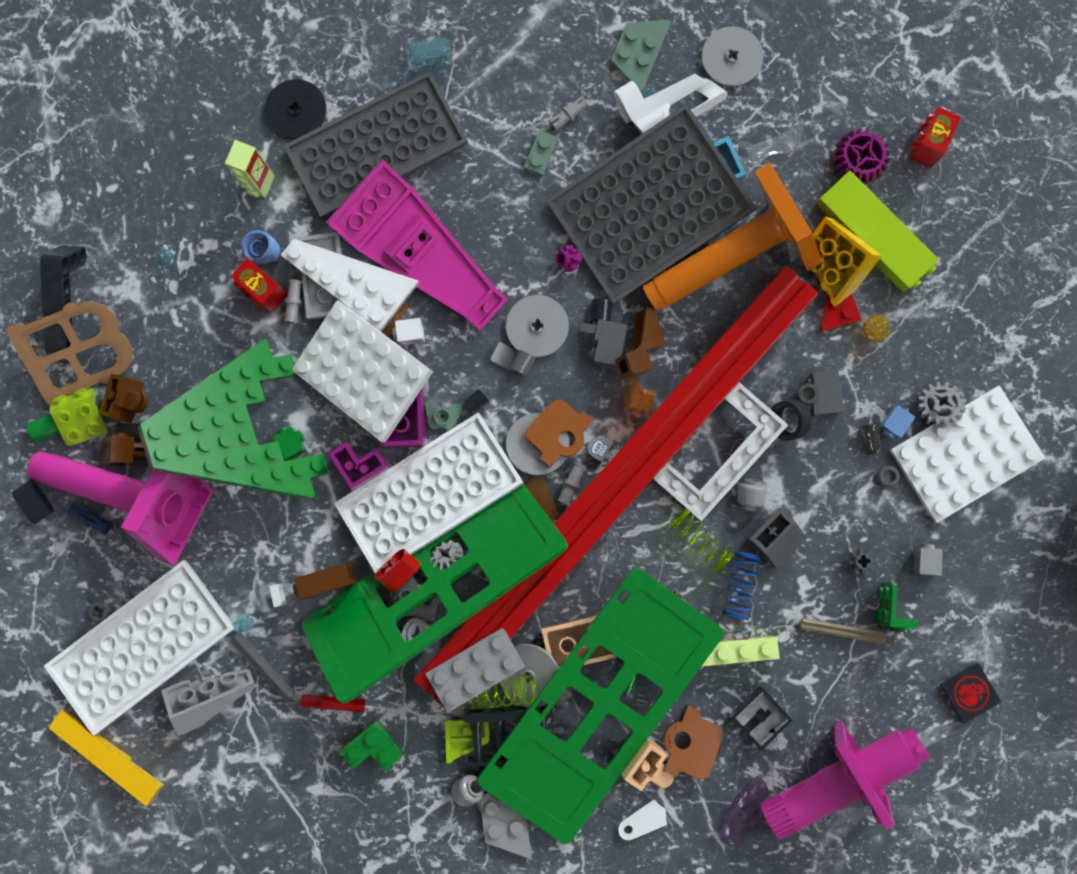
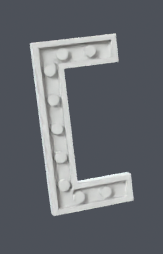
M740 382L725 399L750 420L756 428L700 491L669 463L653 478L701 521L788 426L786 422Z

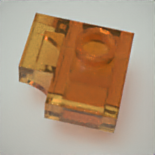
M631 377L629 391L624 393L623 406H627L626 412L652 414L655 391L643 388L639 378Z

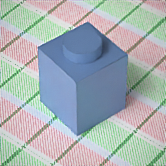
M896 405L890 409L878 429L883 431L882 435L890 440L900 439L915 419V416L899 405Z

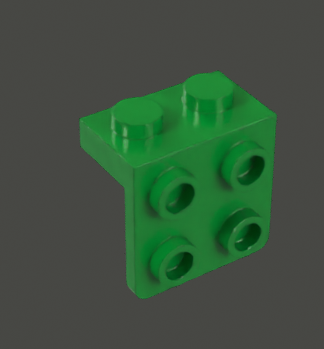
M882 582L881 586L877 589V598L880 599V606L876 610V620L879 621L878 625L889 626L890 631L909 633L910 628L917 629L918 620L895 618L897 583Z

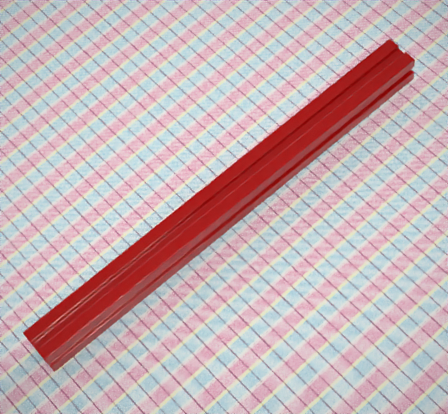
M786 265L554 523L568 543L567 550L469 618L417 675L414 681L445 709L426 673L501 628H504L508 637L511 638L819 293L808 283L805 284L800 280L798 275Z

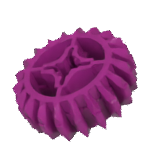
M859 128L856 132L853 130L849 131L848 136L843 135L841 141H838L836 144L838 149H835L834 155L837 157L833 160V163H838L836 170L843 171L841 177L851 171L864 185L869 181L873 183L877 178H881L883 172H886L888 169L887 164L891 161V158L888 157L891 154V150H886L888 143H882L884 136L876 137L877 131L870 134L869 128L864 133ZM862 143V144H865V145H864V146H857V145L853 146L852 144ZM864 150H865V153H864V155H863L864 158H863V159L861 160V162L859 163V160L861 159L860 155H861V154L864 152ZM848 158L852 160L853 165L849 162ZM860 167H867V168L871 167V168H873V169H870V170H860L859 168H860Z

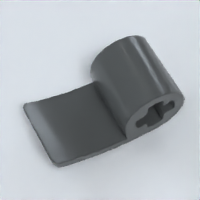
M498 342L490 359L505 369L526 377L535 357L525 351H517L502 342Z

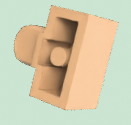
M649 738L621 774L625 781L640 791L645 788L649 781L661 788H666L674 780V776L671 773L663 772L665 767L663 761L668 755L660 745Z

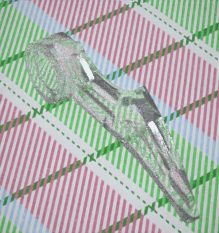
M802 118L786 132L754 145L746 141L737 143L734 149L741 164H761L766 157L778 153L792 157L802 138L805 119ZM738 149H747L748 157H740Z

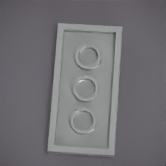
M337 232L297 237L299 241L342 255L340 234ZM301 272L306 318L308 320L326 318L338 299Z
M501 628L426 673V676L449 713L525 667V664L504 628Z

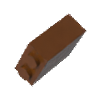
M342 563L295 578L293 590L296 597L299 596L300 600H304L357 583L352 563Z

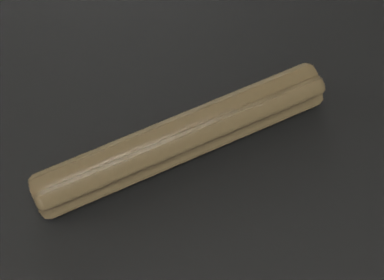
M801 618L799 624L801 630L880 644H884L886 640V633L805 618Z

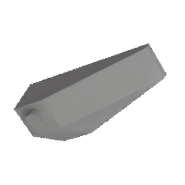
M244 669L224 673L221 677L213 679L207 676L202 677V681L192 683L190 680L181 681L161 691L169 719L177 735L180 736L206 723L256 685L250 670Z

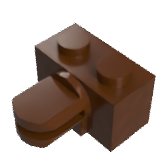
M111 374L99 414L132 423L136 413H143L148 405V397L143 394L144 383Z
M128 433L109 434V437L102 439L101 465H132L133 457L147 458L145 452L134 451V449L144 450V446L141 443H134V437H127Z

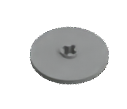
M740 27L721 28L711 34L703 46V68L707 75L720 85L727 87L745 85L757 76L762 67V46L756 36L746 29ZM729 53H730L731 55H735V54H736V55H737V56H736V59H735V60H734L733 58L729 59V58H728V57H729Z
M532 295L525 297L511 308L507 316L506 331L509 341L516 350L525 351L534 357H545L553 354L564 344L568 335L569 322L565 310L557 301L547 296ZM536 321H539L540 325L543 326V328H539V331H535V328L532 326V324H536Z
M541 413L528 414L518 419L510 428L506 438L507 454L513 465L520 471L535 476L554 472L567 458L560 456L548 468L543 461L539 460L542 453L537 448H534L526 439L525 432ZM560 433L558 438L560 444L569 447L568 433Z
M520 644L514 647L524 662L525 667L502 680L500 685L511 700L519 705L530 707L558 669V664L543 648L532 644ZM527 672H530V676L533 677L531 680L528 675H525ZM542 700L537 707H542L548 703Z

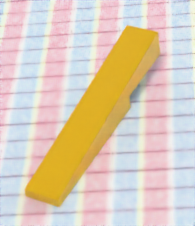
M64 709L58 713L49 726L51 731L145 806L151 804L163 788L164 784L133 763L129 755L99 734L93 736L85 724Z

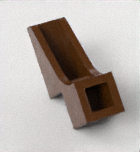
M653 305L636 313L631 349L628 353L615 359L621 380L640 376L652 370L648 352L656 351L666 345Z

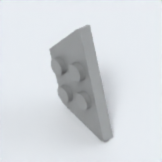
M486 792L480 800L485 843L526 858H532L527 819Z

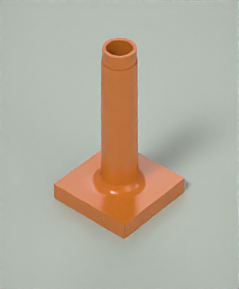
M771 163L755 171L768 205L767 211L643 285V289L656 311L674 304L784 241L790 242L807 271L822 263L811 229Z

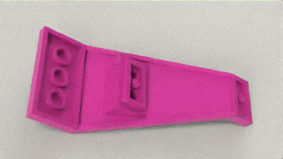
M382 159L326 221L356 250L391 272L418 280L417 288L466 317L480 331L508 300L490 282L417 192ZM421 233H424L423 240L418 239V236ZM410 249V255L405 256V250Z

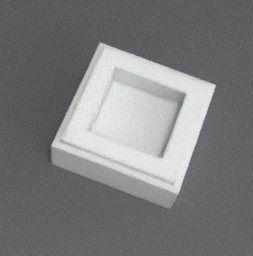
M281 584L269 586L273 606L280 607L286 605L283 586Z

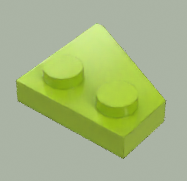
M446 719L447 764L473 751L472 726L470 723H465V719ZM483 722V725H481L482 745L490 741L489 722Z

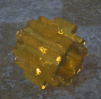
M877 314L869 317L863 323V330L869 340L874 339L877 342L885 339L891 333V327L885 316L880 317Z

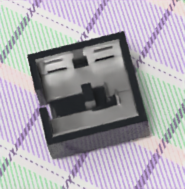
M761 686L753 691L728 715L741 730L746 729L749 732L747 737L760 750L764 749L793 721Z

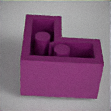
M346 442L328 453L353 491L390 468L377 448L359 458L352 445Z

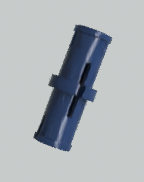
M75 502L67 511L68 515L82 521L86 527L91 526L103 534H107L112 527V522L98 516L97 512L89 511Z

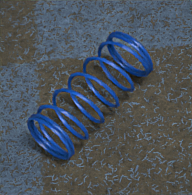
M735 551L734 556L753 562H733L732 565L752 574L731 573L730 577L749 585H728L727 587L748 597L727 596L725 599L747 609L724 608L722 615L749 620V616L732 613L727 610L750 611L751 608L728 598L753 599V596L731 587L754 588L756 586L732 575L758 576L757 573L735 564L759 565L761 556Z

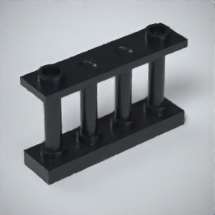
M547 704L542 707H537L535 710L541 713L547 706ZM510 706L465 709V723H470L472 726L474 757H467V767H472L474 770H482L494 756L482 755L481 725H483V722H492L494 724L495 752H497L504 742L503 724L505 721L514 720V723L517 724L529 707ZM553 707L541 722V726L547 729L546 721L549 720L548 718H553ZM501 755L495 765H503L507 758Z

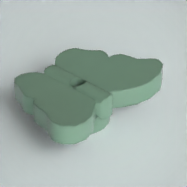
M427 401L424 404L427 416L429 417L430 428L433 430H437L439 427L445 428L447 431L453 429L457 425V419L460 418L461 412L464 409V406L461 404H452L449 407H440L432 401Z

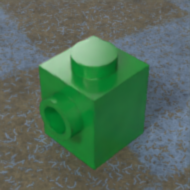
M286 426L278 430L277 435L273 437L275 442L278 441L285 460H293L308 451L303 443L306 439L300 429L296 430L293 427L289 428Z

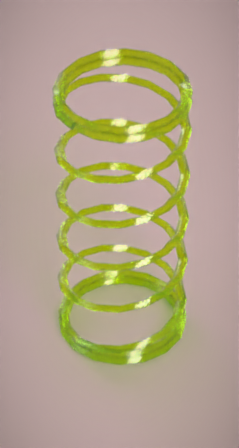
M686 509L670 525L669 529H675L683 521L691 517L679 535V538H682L700 524L687 546H690L701 536L709 532L704 542L696 551V554H699L711 543L718 540L704 560V562H707L718 552L726 548L724 554L713 568V571L718 572L732 558L734 552L729 551L727 553L728 546H724L712 554L719 544V538H715L703 547L711 534V530H707L695 538L702 527V522H698L685 532L694 518V514L688 515L690 510Z
M528 675L519 676L516 682L512 677H509L506 683L502 680L505 686L503 702L498 695L497 683L494 685L495 698L493 703L489 699L487 690L485 693H481V702L478 695L476 696L480 703L478 707L474 706L471 700L468 703L473 709L490 708L492 706L498 708L502 705L508 707L512 704L518 706L522 703L530 705L536 698V685L531 676ZM521 678L518 692V680ZM525 678H528L532 684L533 694L530 702L525 700L527 693ZM510 679L513 680L515 686L513 701L509 697L507 688ZM523 681H524V685H525V694H524V695H523V690H522V689H523ZM516 694L521 701L520 703H514ZM506 695L511 702L510 704H504ZM496 697L498 698L501 704L494 705ZM486 699H488L491 705L484 706Z

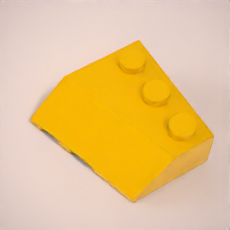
M824 217L813 233L822 263L811 270L818 277L823 290L831 298L830 301L833 306L836 307L857 290L882 255L835 218Z

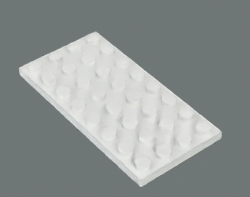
M478 412L334 504L376 574L378 569L400 549L407 550L411 555L524 483Z
M183 560L45 664L44 667L94 736L236 628L189 563Z

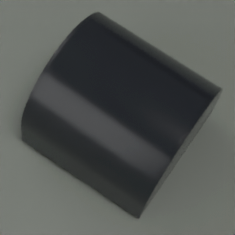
M607 299L592 300L590 322L598 321L599 319L611 321L612 301Z
M477 390L463 402V405L472 415H475L490 401L480 390Z

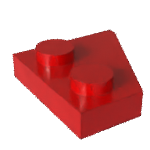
M825 291L821 333L861 320L853 294L834 307L830 301L831 298Z

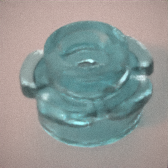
M164 244L159 251L158 258L163 260L164 264L172 262L176 257L177 251H175L173 245Z
M249 615L237 617L236 622L233 623L236 632L252 630L254 619L249 618Z

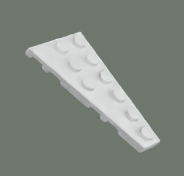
M293 239L281 254L284 259L380 332L419 284L418 280Z

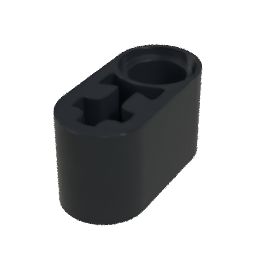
M30 479L12 491V496L31 523L37 524L54 512L53 506L34 480Z

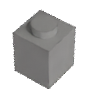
M922 544V548H914L913 574L942 576L943 549H935V545Z

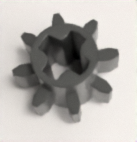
M858 548V554L849 553L852 558L851 561H847V564L852 565L851 572L859 570L860 575H865L866 569L873 571L871 565L876 560L869 556L871 551L863 553V549ZM864 559L865 563L858 564V560Z

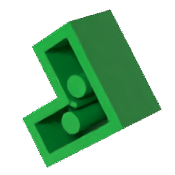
M378 720L340 751L353 769L371 755L384 772L404 755L402 749Z

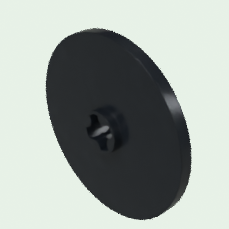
M292 79L280 83L270 92L265 103V116L270 127L278 135L291 140H295L321 127L327 114V105L322 92L314 84L301 79ZM298 105L300 110L294 113L291 109H295V106Z

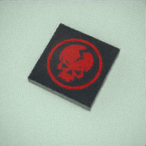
M979 663L973 664L940 683L941 688L962 723L970 721L1002 702Z

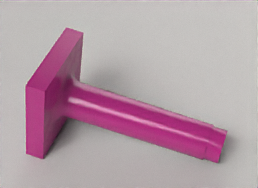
M43 451L37 452L32 456L27 468L28 476L42 484L127 512L128 515L121 528L159 561L175 566L214 491L203 479L152 470L148 479L144 482Z

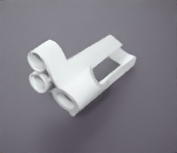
M693 74L645 99L633 81L618 88L613 94L619 104L618 110L622 119L626 123L632 121L639 132L643 134L670 115L669 108L672 104L695 90L709 98L691 110L695 117L725 100L728 92L713 81Z

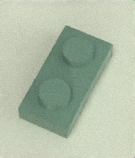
M539 130L524 165V170L543 177L557 145L558 137Z

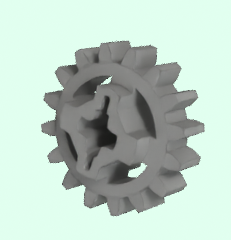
M937 382L935 387L929 384L927 390H922L921 396L918 399L920 404L917 409L918 411H923L920 417H927V424L932 421L935 422V427L942 423L943 427L947 428L948 422L954 426L957 420L962 419V413H965L966 407L963 406L966 403V399H961L963 392L957 393V386L949 388L948 382L944 386Z

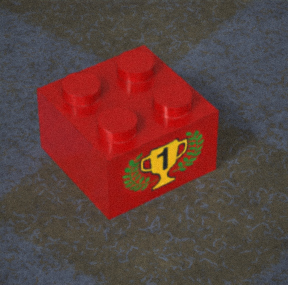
M937 107L933 113L929 112L917 132H920L917 138H914L909 150L912 152L909 158L932 168L946 153L961 116L941 107Z
M249 258L230 276L236 281L233 285L263 312L267 309L272 313L287 297V293L280 285Z

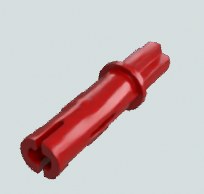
M303 694L300 706L302 708L320 709L321 711L339 710L365 713L366 699H353L349 703L343 704L336 697L326 696L325 694H322V696Z

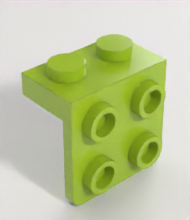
M82 388L75 391L72 395L58 396L51 402L49 411L67 446H73L107 433V427L95 403L96 393L93 388Z

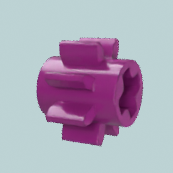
M573 245L564 246V249H559L556 255V263L559 269L564 268L565 272H573L574 269H578L582 261L579 249H573Z

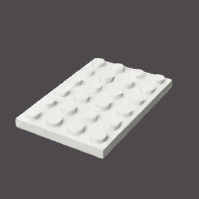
M338 300L293 367V372L384 443L433 373L432 370Z
M1000 386L991 389L966 404L965 413H962V419L957 420L954 426L948 422L947 428H944L942 423L935 427L934 423L889 450L934 523L940 522L1045 459L1042 451Z

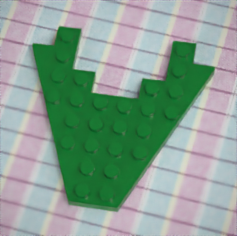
M264 339L142 422L138 429L150 470L304 499L314 498L315 493L310 479L328 474L323 455L317 454L284 462L278 441L258 445L246 407L265 402L260 385L261 382L297 375L293 372L294 361L292 355L272 357L267 339Z

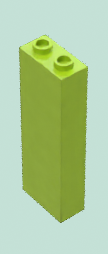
M851 171L844 175L816 203L829 218H835L882 255L875 265L903 293L909 288L913 291L921 283L919 279L924 274L928 277L936 269L934 265L939 259Z

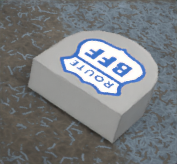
M600 437L593 438L588 444V453L591 457L602 463L612 443Z

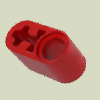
M400 549L378 569L375 579L390 592H395L418 571L420 562L407 550Z

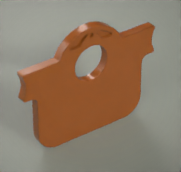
M557 399L527 428L525 436L542 453L539 460L543 461L549 468L560 456L570 457L581 450L584 444L583 431L594 419L589 417L585 411L578 414L566 402ZM570 432L574 436V444L569 447L561 445L558 439L560 433Z
M687 705L681 722L672 724L665 732L664 745L669 756L663 772H669L674 777H677L679 772H683L699 780L706 779L711 773L723 738L721 727L701 718L699 715L700 709H694ZM678 732H685L690 738V744L686 749H679L675 745L674 738Z

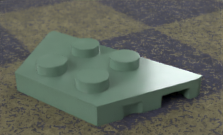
M671 20L626 23L612 56L611 63L622 72L627 81H633L641 94L671 25Z

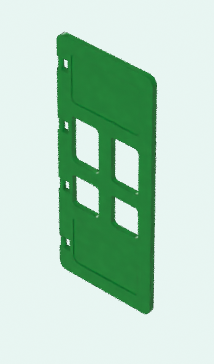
M523 484L456 526L438 540H434L412 554L420 562V567L425 573L427 581L391 607L386 608L378 589L383 585L375 579V572H372L333 599L324 608L308 616L302 623V629L337 700L346 704L563 554L568 548V543ZM455 535H460L469 552L457 560L456 563L451 564L449 568L440 570L438 565L433 567L435 561L429 560L433 558L430 553L435 550V546L439 547L442 541L447 542ZM480 566L490 580L489 586L466 602H461L451 587L452 583L474 567ZM438 595L447 609L446 616L410 641H405L396 625L397 621L432 596ZM334 607L335 611L325 617L324 613Z
M639 568L630 570L618 589L609 598L581 636L578 643L541 690L533 704L527 709L504 740L496 754L479 774V786L561 843L571 842L721 641L724 635L722 628ZM625 589L627 592H629V595L624 600V602L621 603L617 600V598ZM584 645L589 649L580 658L576 653ZM598 646L605 647L623 660V665L605 688L600 687L580 673V669ZM638 673H641L662 688V692L644 715H639L619 700L621 694ZM573 687L593 701V705L566 741H562L542 727L541 722L565 689ZM543 700L548 704L544 708V710L541 713H539L535 709ZM607 714H611L630 727L632 732L605 768H601L582 755L580 750ZM503 755L507 760L499 768L495 763Z

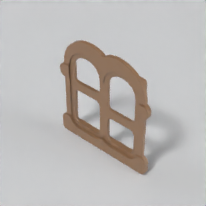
M82 302L77 305L75 303H67L63 310L26 325L17 323L6 329V333L48 406H51L53 399L58 396H68L79 389L88 388L100 382L108 384L110 375H120L123 373L132 360L131 344L127 337L119 332L120 326L116 315L107 306L97 302ZM82 313H91L100 320L101 331L95 337L81 341L77 337L69 319ZM60 324L71 345L45 357H38L27 336L51 325ZM100 344L113 347L118 356L116 364L91 376L86 375L76 354ZM61 359H67L78 379L76 382L56 388L46 373L45 366Z

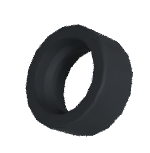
M784 400L776 403L771 408L781 419L784 409L788 407L797 414L798 426L796 431L791 433L785 428L777 437L780 440L791 441L799 439L809 432L812 421L810 410L799 400Z

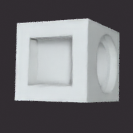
M420 318L395 321L396 327L392 328L393 339L397 340L400 346L425 342L423 324Z

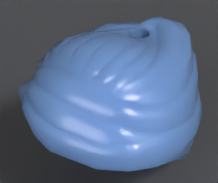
M252 230L245 235L241 242L244 258H249L256 265L280 259L281 250L279 244L270 234L264 231Z

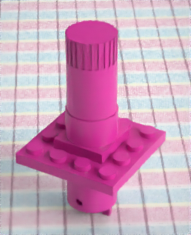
M841 720L834 724V746L839 760L819 770L818 773L761 802L763 814L777 838L782 840L860 800L864 806L871 803L872 814L878 824L883 823L886 830L895 826L889 797L883 788L920 770V764L931 759L913 727L902 733L897 729L859 749L843 721Z

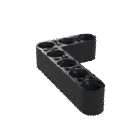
M61 245L41 256L40 275L43 318L63 310L67 303H71L70 272L85 264L87 254L84 247ZM71 317V318L69 319V321H70V324H71L72 327H73L72 317ZM60 324L44 328L45 352L47 355L71 345Z

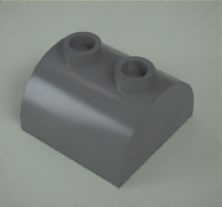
M414 574L396 591L393 605L427 581V577ZM434 595L405 616L435 623L441 599L438 595Z

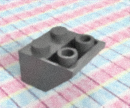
M776 508L746 540L776 569H779L805 542L807 537L789 515L781 508Z

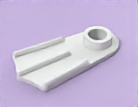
M653 799L619 824V835L625 840H632L667 825L666 809ZM627 825L632 827L630 833L624 832V828Z

